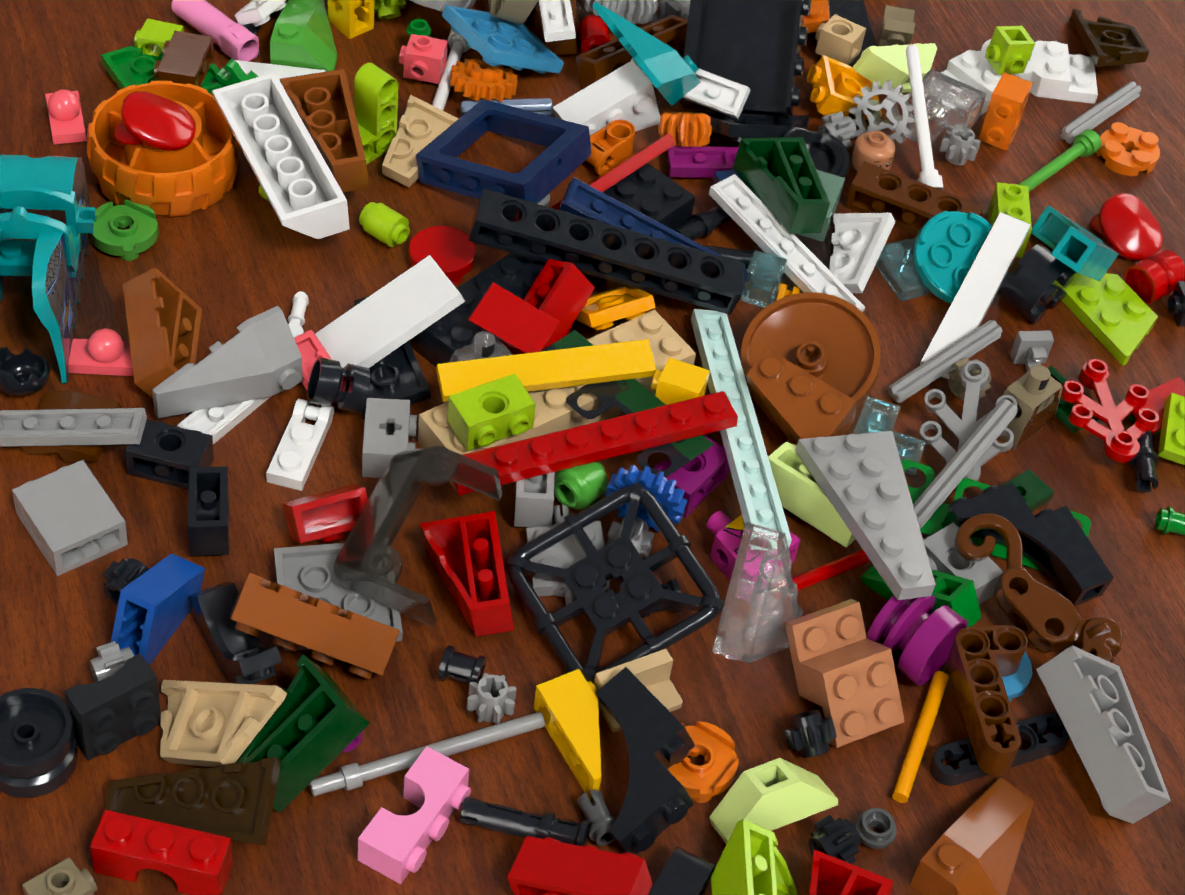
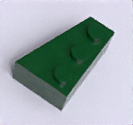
M803 137L741 138L733 165L736 173L789 234L821 233L830 201Z
M302 654L296 664L300 669L287 690L282 688V690L287 692L285 700L248 745L238 761L250 763L273 757L281 759L273 809L279 813L370 724L333 679L304 654Z

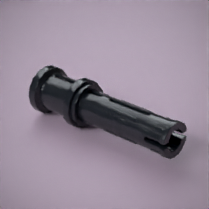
M468 796L464 801L460 823L476 825L513 836L516 835L524 838L531 836L541 839L550 837L562 843L577 846L586 845L590 821L583 820L581 823L557 818L556 813L550 811L548 813L544 812L543 816Z

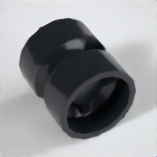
M318 357L314 362L309 378L308 402L328 407L335 402L338 409L360 413L365 405L369 391L370 370L367 367L349 363L343 368L339 361Z

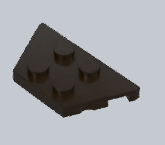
M1073 9L1070 21L1097 67L1146 62L1149 49L1135 27L1114 22L1101 16L1098 17L1097 22L1084 19L1081 15V10Z

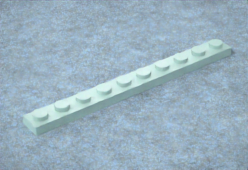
M693 309L690 320L703 368L710 370L707 382L709 392L713 394L724 391L738 415L737 426L720 430L751 549L788 551L792 538L728 316L726 313L719 311Z

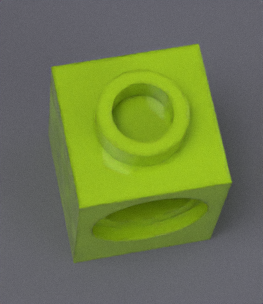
M147 18L142 29L136 31L134 47L142 48L143 54L158 57L160 52L163 53L165 41H171L174 31L184 32V28L182 25Z

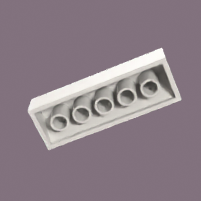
M275 72L212 90L220 110L282 226L316 239L349 230L347 199Z

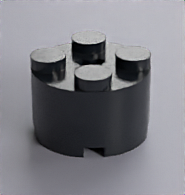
M1041 244L1035 245L1018 261L1020 266L1014 273L1009 272L998 290V294L1033 324L1038 323L1047 312L1046 307L1048 305L1055 308L1066 295L1063 288H1066L1078 274L1052 256V251Z

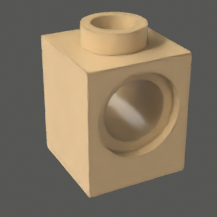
M834 14L827 23H822L816 32L815 39L818 40L815 53L849 65L861 52L866 28Z

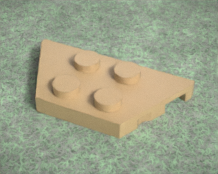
M163 680L161 692L168 696V710L161 712L163 736L160 740V757L171 764L222 767L224 764L235 763L285 700L287 692L278 686Z

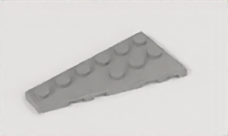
M886 431L799 439L795 449L796 453L896 599L905 600L931 596L936 584L893 432Z

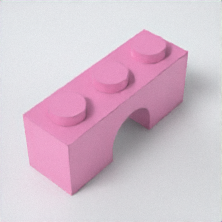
M426 746L404 776L403 798L415 804L420 810L411 815L400 816L381 807L358 838V861L399 884H402L410 871L416 873L425 860L426 849L432 840L439 841L442 838L449 824V816L454 809L461 810L466 797L470 796L471 788L468 787L469 768Z

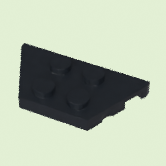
M691 111L692 113L707 114L711 117L713 132L732 137V140L740 142L741 138H783L784 134L791 128L798 127L807 130L809 116L803 115L786 116L741 113L737 119L721 112Z

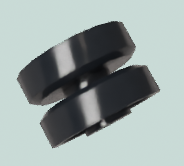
M22 688L6 692L0 696V791L12 797L34 798L53 792L66 783L74 772L78 759V748L70 709L58 695L44 689Z

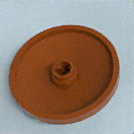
M797 293L772 302L752 320L742 341L741 365L746 382V374L764 350L768 348L855 400L856 407L872 391L880 370V342L870 320L850 302L825 293Z

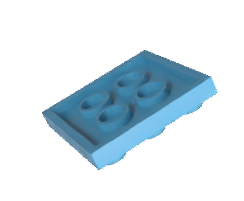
M446 5L442 13V17L451 25L450 28L462 35L467 40L466 44L470 48L477 50L483 56L482 60L491 66L507 65L519 71L527 68L537 73L545 74L546 72L560 73L564 62L524 24L517 25L492 17L490 12Z

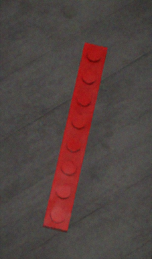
M721 391L447 458V470L460 496L736 427L738 415L725 392Z

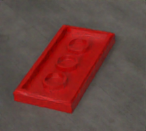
M670 133L623 159L588 182L587 185L604 192L674 146L675 141ZM562 200L550 208L561 210L559 208Z

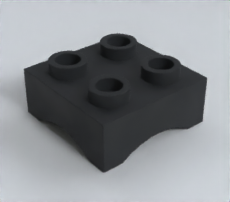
M141 654L128 659L120 670L102 681L76 685L64 691L73 720L76 743L87 761L99 755L109 754L120 744L136 736L145 735L161 724L157 676Z

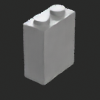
M83 460L69 466H64L53 473L34 481H28L22 486L12 489L17 516L57 576L128 545L124 518Z

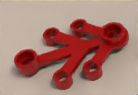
M1091 359L1083 365L1078 376L1079 382L1068 380L1063 385L1062 399L1076 404L1070 412L1069 421L1073 425L1082 427L1103 440L1105 454L1110 459L1120 463L1129 462L1131 458L1137 456L1140 450V444L1137 440L1145 432L1154 430L1159 420V415L1150 408H1142L1135 418V423L1125 431L1122 421L1137 407H1142L1146 404L1150 392L1140 384H1133L1130 386L1125 399L1115 406L1107 385L1109 377L1107 364L1099 359ZM1084 387L1094 390L1098 403L1083 394ZM1092 416L1106 423L1107 427L1091 419Z

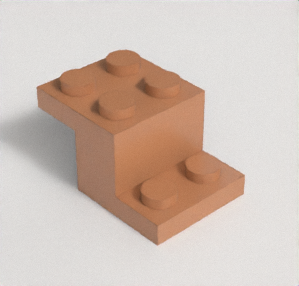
M850 599L785 622L799 696L822 706L825 719H833L837 737L831 739L832 742L829 744L838 748L905 722L891 648L866 638L859 601Z

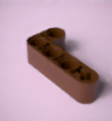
M1011 625L962 628L956 634L948 657V668L976 762L980 769L992 776H1002L1010 771L1021 744V737L1002 677L1010 676L1017 672L1028 640L1022 630Z

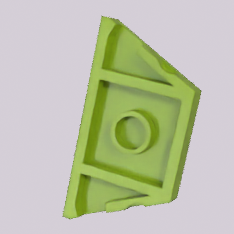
M1078 273L1075 279L1066 288H1063L1066 295L1062 302L1122 366L1128 363L1132 353L1141 345L1145 335L1149 334L1158 318L1118 274L1105 273L1103 278L1097 281Z

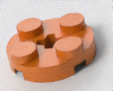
M1116 122L1111 125L1110 129L1102 133L1100 137L1101 148L1096 152L1098 157L1101 154L1106 160L1104 165L1110 170L1126 176H1138L1139 171L1147 170V173L1154 170L1160 156V148L1157 145L1159 139L1154 133L1143 132L1128 127L1124 123Z
M697 721L696 726H685L695 746L689 751L683 761L672 765L668 770L684 786L690 798L698 803H706L713 796L723 793L732 784L738 768V758L734 751L735 744L724 730L711 723ZM699 754L705 757V765L692 764L688 756L690 755L695 758Z

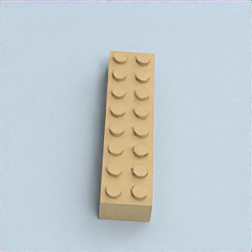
M655 309L587 339L593 345L649 339L656 370H663L669 357L694 365L696 356L692 348ZM654 376L635 378L636 381L655 395L656 391L651 390ZM585 385L530 391L528 393L536 403L533 429L527 430L520 435H513L498 440L486 447H478L466 451L447 421L448 402L419 414L418 444L455 488L447 470V458L611 419L624 412L614 405L594 419L582 417L568 405L566 400L569 395ZM583 394L577 399L578 406L587 411L596 410L601 404L600 399L593 394Z

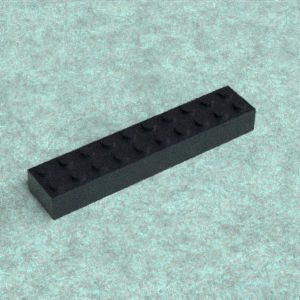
M648 163L603 192L671 229L677 228L690 220L695 201V195ZM509 253L456 288L465 302L413 337L410 344L412 349L437 368V364L466 361L455 351L466 348L473 355L481 341L491 336L485 347H490L495 343L494 353L489 357H482L481 351L477 358L501 357L505 353L496 345L499 338L468 321V319L493 282L519 298L524 299L546 263ZM582 273L595 287L593 292L609 282V280Z

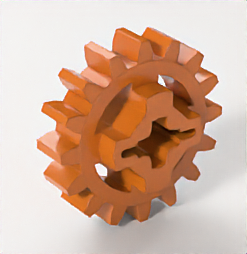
M465 59L464 63L457 61L455 66L452 65L450 86H454V91L464 92L463 96L471 100L479 101L485 99L503 102L504 98L512 99V95L516 94L518 76L512 74V69H503L504 65L494 67L480 59Z

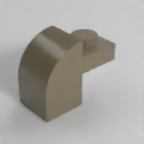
M886 5L882 14L877 47L895 44L909 45L914 34L915 23L913 20L915 10Z

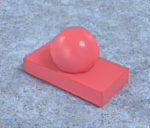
M61 89L54 93L45 94L53 145L86 141L78 91Z
M108 328L95 331L89 339L73 338L68 361L69 373L134 376L130 342L123 341L121 335L115 330Z

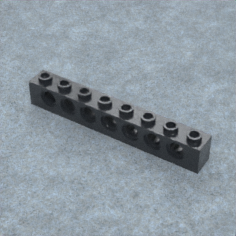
M482 189L475 209L468 241L547 263L548 259L570 262L581 273L731 315L742 295L745 263L703 252L696 248L668 242L664 239L640 234L630 229L602 223L598 220L574 215L567 211L539 205L532 201H525L500 192Z

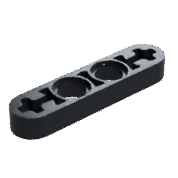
M1046 713L1016 723L1021 739L1028 744L1029 748L1018 750L1012 767L1059 753L1065 749L1070 736L1059 714ZM1046 729H1048L1051 732L1044 735ZM969 737L939 747L934 753L930 764V772L934 779L948 786L958 785L989 775L978 766ZM946 760L949 765L944 766L943 761ZM958 764L956 770H953L950 766Z

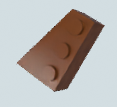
M156 267L122 284L134 383L152 398V389L186 364L196 363L202 308Z
M768 348L764 350L746 374L751 398L774 425L777 424L791 444L797 445L799 439L844 435L855 421V400Z

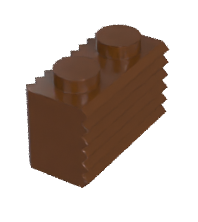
M174 31L171 41H165L162 60H157L155 63L154 79L181 84L189 83L201 87L214 58L213 37Z

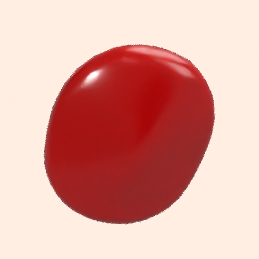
M136 91L124 98L121 108L122 119L117 123L114 130L116 140L122 144L145 145L153 149L176 151L192 143L196 134V124L192 115L178 103L149 92Z
M1127 193L1116 194L1108 198L1102 205L1100 212L1091 218V228L1102 235L1115 252L1128 260H1147L1150 256L1159 252L1162 247L1163 234L1158 221L1147 206L1136 196Z

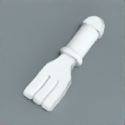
M302 291L293 296L291 315L288 316V326L293 337L304 333L302 325L305 323L304 316L306 307L309 304V298Z

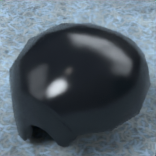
M8 347L0 349V390L13 396H24L36 393L46 385L49 380L50 366L43 356L32 353L28 348H25L19 355L12 354Z

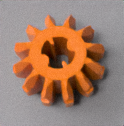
M698 112L664 113L660 116L658 133H660V138L670 133L675 141L674 146H705L710 143V135H712L711 117L705 113Z

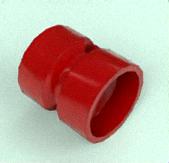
M1161 250L1150 256L1147 260H1142L1127 268L1123 275V281L1149 305L1163 296L1172 293L1178 281H1185V264L1175 252Z

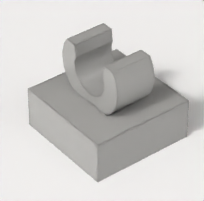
M1051 330L1018 331L1010 353L1013 364H1025L1027 371H1029L1034 365L1046 363L1054 342Z

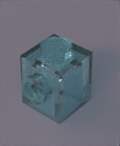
M755 250L746 273L741 301L766 307L776 301L787 259Z

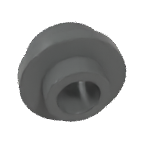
M871 808L859 815L855 824L861 842L874 849L888 847L894 841L897 833L893 817L889 812L881 808ZM869 828H876L881 833H876L870 830Z

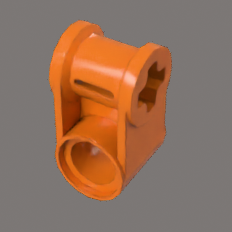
M614 120L590 135L592 155L585 161L595 167L597 174L601 175L633 154L635 137L633 124L626 120Z

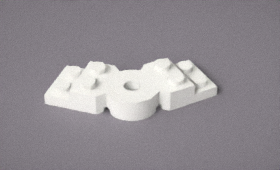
M991 39L983 44L981 51L968 50L949 60L945 71L925 82L924 91L966 123L987 112L992 93L1002 77V74L997 75L985 58L986 48L990 44ZM1036 41L1024 74H1010L1033 82L1030 92L1036 97L1095 104L1098 96L1095 65L1092 58L1082 54H1069L1068 44L1056 41Z

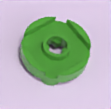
M124 200V205L113 206V201L105 203L95 210L96 222H94V234L90 233V240L93 246L107 254L119 256L125 261L134 260L139 256V253L153 246L159 236L156 214L151 207L132 203L131 200ZM130 226L129 229H125V230L118 229V228H125V227Z

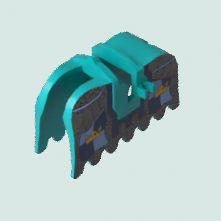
M0 154V301H3L4 298L3 276H32L33 310L50 333L60 368L61 383H68L69 354L73 340V329H76L77 303H80L81 300L80 281L84 279L85 273L84 255L88 253V233L94 234V222H96L95 207H90L84 164L81 157L47 156L31 158L28 155ZM25 209L64 210L66 224L47 216L28 213ZM13 239H37V241H21Z

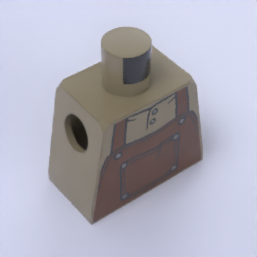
M1032 366L1026 374L1008 386L1004 391L1003 395L1013 396L1018 406L1016 415L1019 417H1014L1006 427L1014 435L1013 450L1041 430L1056 416L1063 387L1061 383L1051 377L1049 369L1045 366ZM1007 436L998 437L1004 443L1009 441Z

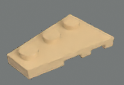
M410 95L405 114H402L399 121L397 134L392 139L383 161L382 174L410 187L419 178L416 154L459 118Z

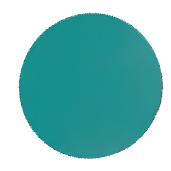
M944 211L932 217L917 234L913 251L916 270L926 287L937 297L952 304L993 227L983 217L972 212Z

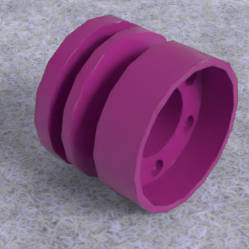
M893 595L878 613L866 638L891 648L893 659L901 654L897 664L898 671L915 684L923 685L948 661L956 634L962 628L968 627V620L947 605L941 606L932 613L935 605L934 595L905 600H897Z

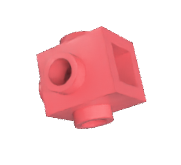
M411 34L407 46L402 45L399 56V64L404 65L403 77L439 84L447 62L448 41L425 35Z

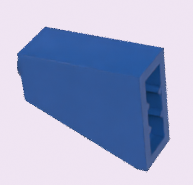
M171 553L121 589L111 642L115 641V643H118L120 649L130 647L134 656L141 654L148 665H150L193 609L188 596L201 591L205 568Z

